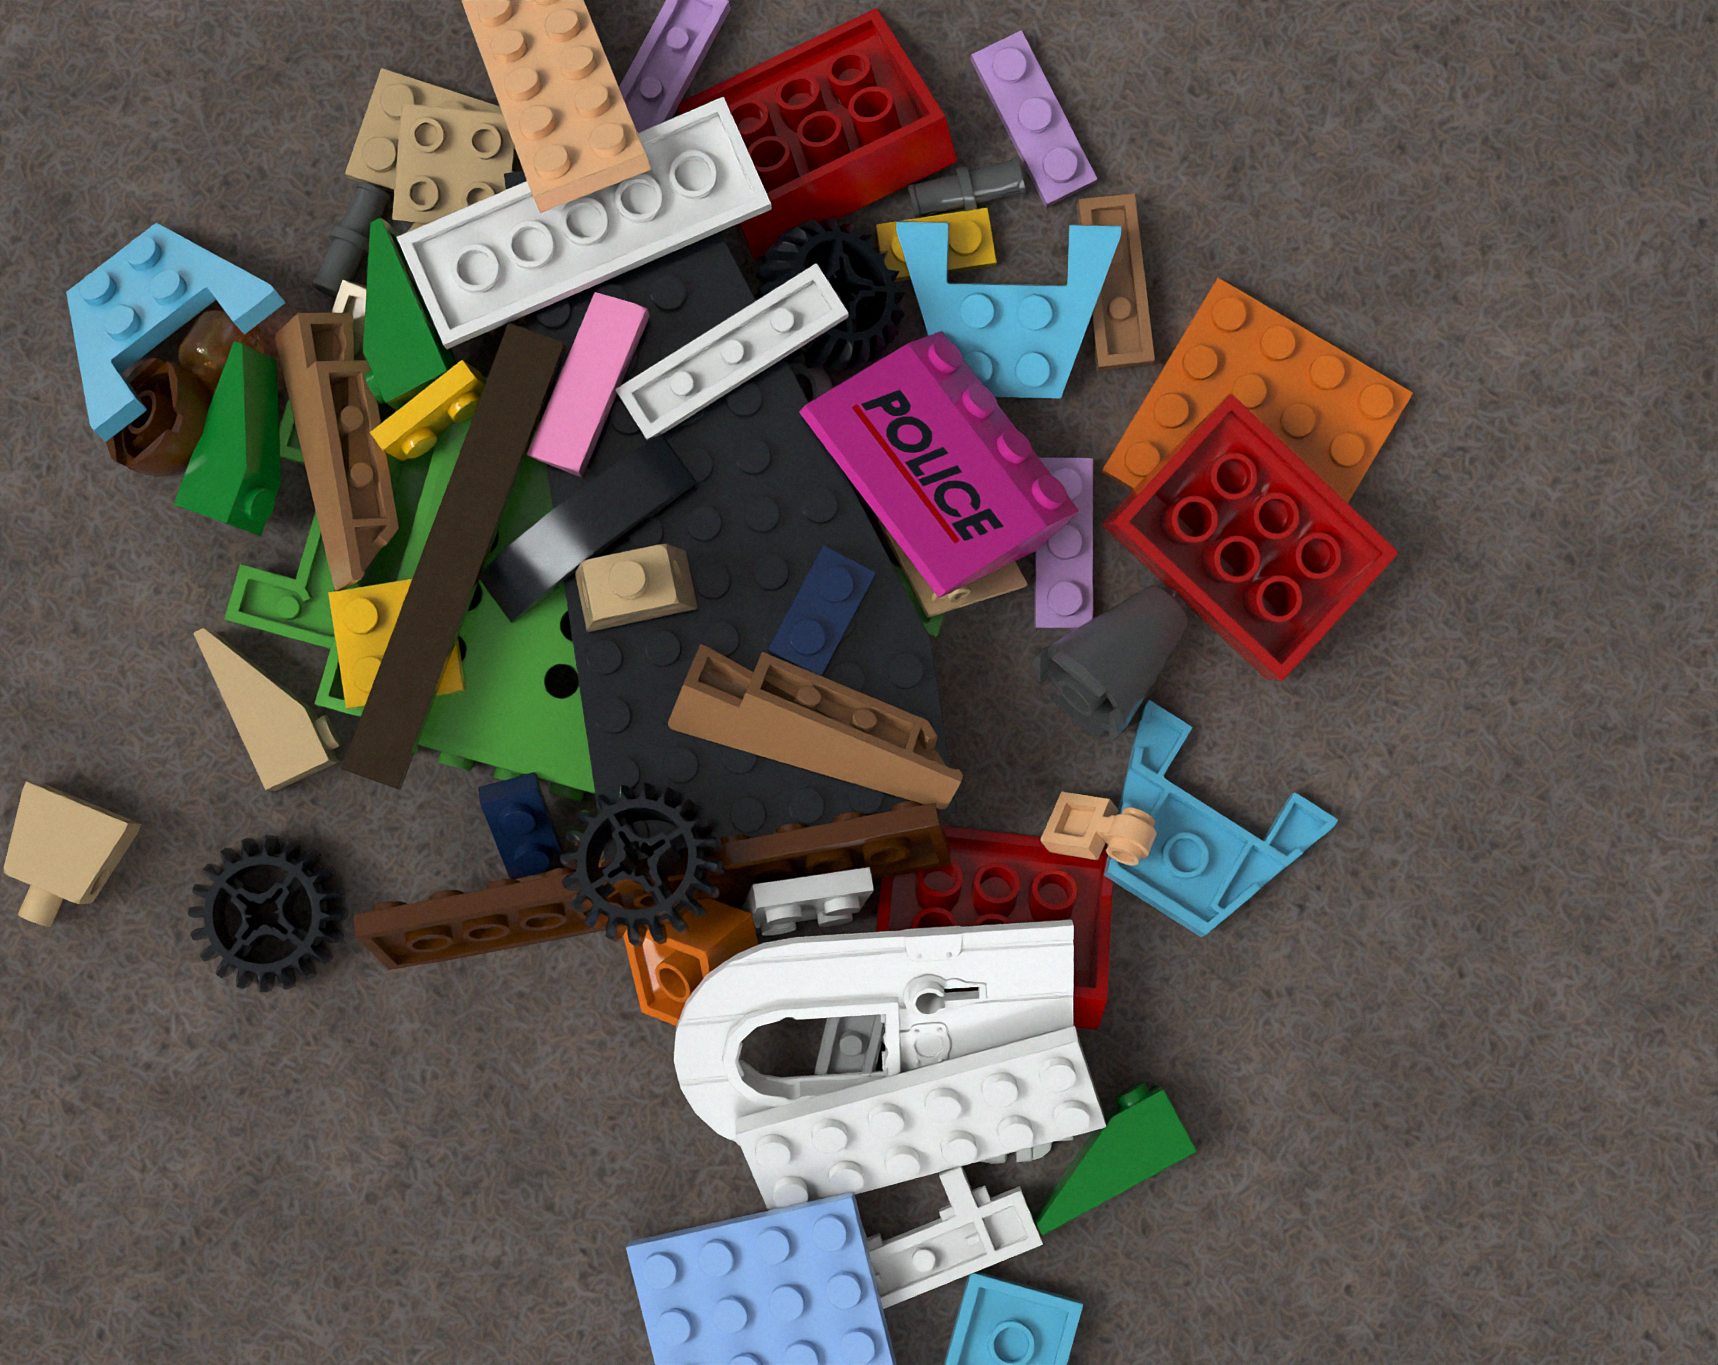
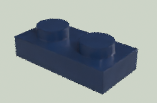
M823 545L772 640L768 652L788 663L823 676L875 578L876 572Z
M535 772L478 787L482 810L509 879L523 878L566 867L561 863V855L564 854L562 844Z

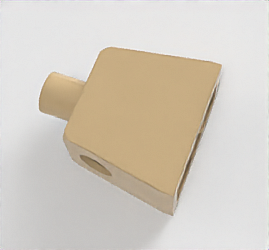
M659 544L581 561L575 573L587 632L698 609L686 550L669 544Z
M26 781L22 790L4 864V873L30 885L18 915L33 923L51 927L63 899L77 904L93 903L139 832L142 824L44 783Z

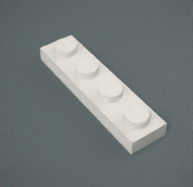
M816 263L615 390L646 440L650 441L848 318V311Z

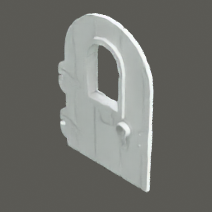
M1060 920L965 927L948 926L904 929L901 931L805 936L765 942L747 949L723 962L707 974L685 1003L676 1025L674 1064L680 1089L694 1112L717 1134L740 1145L735 1135V1118L1073 1027V921ZM978 987V991L944 992V989ZM880 1014L881 1023H885V1033L883 1035L885 1051H882L883 1071H875L871 1074L856 1072L777 1077L760 1074L744 1060H739L743 1045L741 1041L758 1026L777 1022L785 1017H793L799 1020ZM1072 1136V1137H1068V1138H1064V1139H1061V1140H1057V1141L1073 1140V1136ZM1053 1142L1016 1151V1162H1029L1042 1158L1050 1151ZM1007 1154L979 1162L990 1164L1005 1163Z

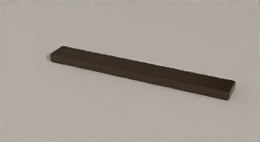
M508 323L341 769L401 790L566 348L564 342Z

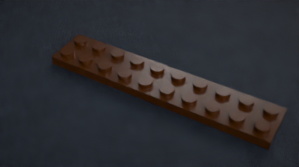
M905 801L892 806L889 812L869 816L862 812H848L834 817L832 823L809 827L803 823H792L778 827L774 830V834L750 838L748 835L735 834L722 837L720 840L723 843V849L707 858L721 861L725 866L724 874L707 876L706 881L711 882L720 890L717 898L710 899L729 906L744 904L753 884L870 867L871 878L878 879L951 865L952 861L948 840L936 803L924 805L915 801ZM688 848L680 852L682 859L678 860L668 873V883L673 893L685 876L688 864ZM615 857L607 859L606 863L605 861L601 863V867L598 869L599 879L604 876L602 870L608 867ZM649 858L636 860L638 864L636 871L640 875H644L655 885V881L648 872L650 870L647 862ZM571 868L553 869L543 875L544 878L520 882L516 879H500L489 883L486 889L463 893L459 890H443L430 895L427 901L411 904L402 901H386L373 906L370 912L354 914L355 937L388 970L448 961L605 931L607 923L603 927L593 930L585 924L590 910L578 913L571 907L570 902L580 892L568 891L563 887L562 879L568 874L577 871ZM641 889L628 892L624 896L618 892L607 899L610 904L629 910L646 909L657 905L646 890ZM701 894L698 900L706 899L709 897Z

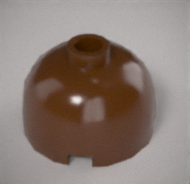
M158 358L148 359L137 366L126 378L147 410L106 441L111 458L115 462L127 466L132 471L154 477L180 475L186 472L193 450L203 434L206 415L213 399V393L203 380L184 367L173 362H164Z

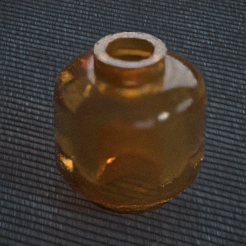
M223 308L220 310H209L202 313L194 322L179 347L178 359L181 366L203 380L214 395L234 341L263 354L265 345L260 336L258 325L244 335Z

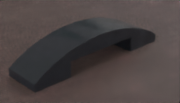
M659 434L595 477L530 527L483 569L480 581L509 621L515 623L560 588L558 584L577 571L581 561L594 558L644 518L653 517L696 484L697 481L666 438Z

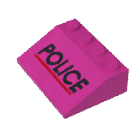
M942 331L904 345L809 402L799 411L938 598L1039 550L1079 512L1078 508L1068 497L1062 483L1052 476L1032 450L1029 440L1016 429L997 404L993 393L983 386L964 361L960 350L947 339Z

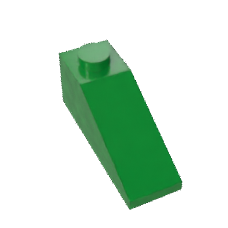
M380 217L370 222L363 352L371 370L365 373V378L372 394L380 404L386 403L399 410L456 365L457 362L451 348L446 349L441 341L400 247L397 237L401 233Z
M234 341L207 412L203 434L193 450L173 505L261 536L267 519L274 509L275 497L281 484L277 360Z
M1141 1082L1114 1097L1118 1106L1104 1115L1106 1127L1093 1131L1033 1219L1042 1236L1197 1152L1163 1088L1156 1085L1148 1089L1145 1082Z

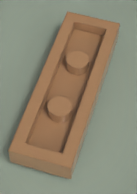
M1135 193L1079 199L1077 202L1079 225H1121V237L1090 318L1096 371L1153 365L1155 355Z

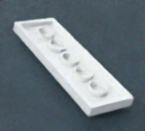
M724 97L638 133L652 170L542 213L539 212L526 181L398 236L397 240L445 348L454 347L771 210L769 197Z
M1075 1026L735 1118V1135L768 1211L854 1192L856 1195L1106 1127L1104 1113Z

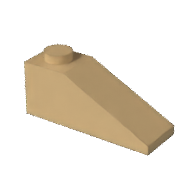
M202 628L193 633L265 790L279 791L339 762L333 749L341 746L340 739L327 715L318 718L314 709L216 632Z

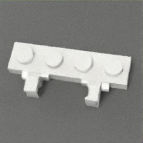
M963 1166L939 1172V1177L951 1203L939 1209L941 1218L883 1241L880 1233L867 1238L864 1231L883 1309L1043 1245L1021 1187L1018 1186L990 1198L985 1185L972 1190Z

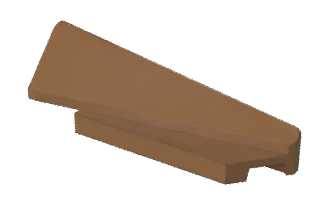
M297 313L276 333L275 341L333 586L336 591L346 590L362 579L366 568L399 529L387 455L370 434L373 429L381 424L378 403L365 378V373L371 370L367 360L354 361L352 313Z
M700 644L668 721L670 729L924 805L936 803L938 809H946L963 778L961 771L947 767L936 751L935 745L938 736L928 720L764 652L761 653L755 670L752 672L715 650Z

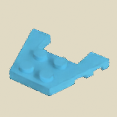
M897 221V235L928 336L942 331L947 339L960 350L964 361L983 386L988 388L995 397L1061 399L1120 240L1121 225L1069 224L1067 284L1038 285L948 282L949 222Z
M155 223L66 292L90 426L106 442L147 410L123 375V372L215 300L219 302L233 323L244 335L286 302L272 285L164 226Z
M1148 700L1140 712L1117 815L1122 814L1123 809L1127 807L1136 808L1148 813L1156 821L1154 829L1157 832V836L1148 857L1141 858L1138 865H1126L1108 855L1104 876L1196 935L1203 937L1251 898L1280 871L1302 855L1318 839L1334 828L1338 819L1294 792L1285 802L1263 840L1254 836L1164 778L1166 770L1193 727Z

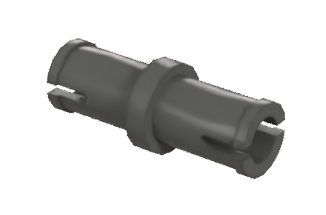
M1017 157L1009 161L969 171L967 165L957 167L956 174L908 185L915 218H922L962 207L965 208V211L977 209L976 204L1026 193Z
M358 182L356 192L340 226L334 225L328 237L332 243L316 278L312 281L314 288L328 296L337 298L342 280H353L363 257H368L370 222L382 217L386 206L391 201L389 194L371 184Z

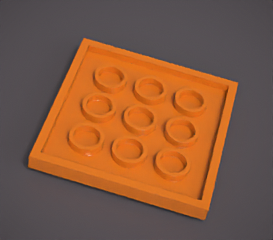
M1218 277L1101 473L1132 491L1231 393L1345 502L1349 503L1413 392Z

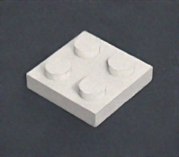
M870 867L753 884L742 908L743 911L752 913L755 927H761L762 935H777L791 932L796 929L795 922L818 919L820 927L845 924L853 921L852 913H858L874 891Z

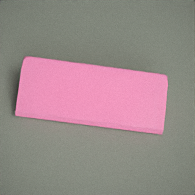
M594 293L527 452V456L578 477H583L617 396L615 389L620 387L650 317L647 308L618 298Z

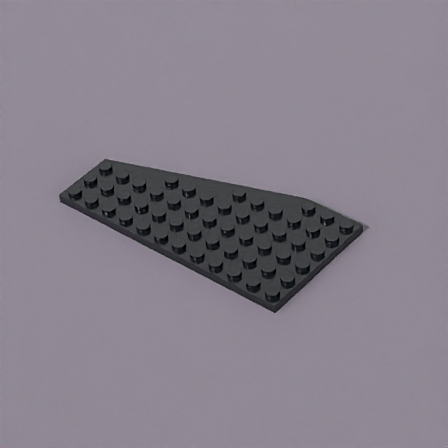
M524 171L504 173L506 190L527 181ZM721 232L525 315L527 330L564 342L566 345L540 415V421L595 292L643 306L648 309L650 315L621 385L756 301ZM785 357L662 434L696 479L697 483L653 517L644 518L594 557L597 558L659 544H669L686 550L698 609L587 632L575 576L576 571L564 580L596 802L598 795L605 794L614 804L620 802L618 796L620 785L627 784L632 789L636 799L639 797L640 788L644 782H651L656 787L658 798L668 786H671L679 792L678 805L688 798H693L700 806L695 818L708 815L712 819L715 826L705 837L712 836L720 839L729 835L743 834L754 838L774 834L775 829L786 824L803 823L809 827L832 823V819L840 814L862 812L869 816L889 812L892 806L901 802L911 801L670 729L668 726V721L700 644L715 650L754 672L762 652L779 658L769 653L768 648L823 545L876 572V576L822 677L928 720L938 736L935 749L945 765L950 767L930 636L846 474L799 413L809 402ZM618 394L582 478L547 464L553 509L609 467L648 442ZM955 794L946 809H938L939 815L957 813ZM597 804L598 814H600L603 810ZM640 820L629 824L632 830L641 838H651L661 832L667 836L678 829L676 826L661 820ZM613 836L603 849L605 863L607 859L614 858L617 854V845ZM632 843L630 844L637 856L635 860L649 858L645 853H641Z

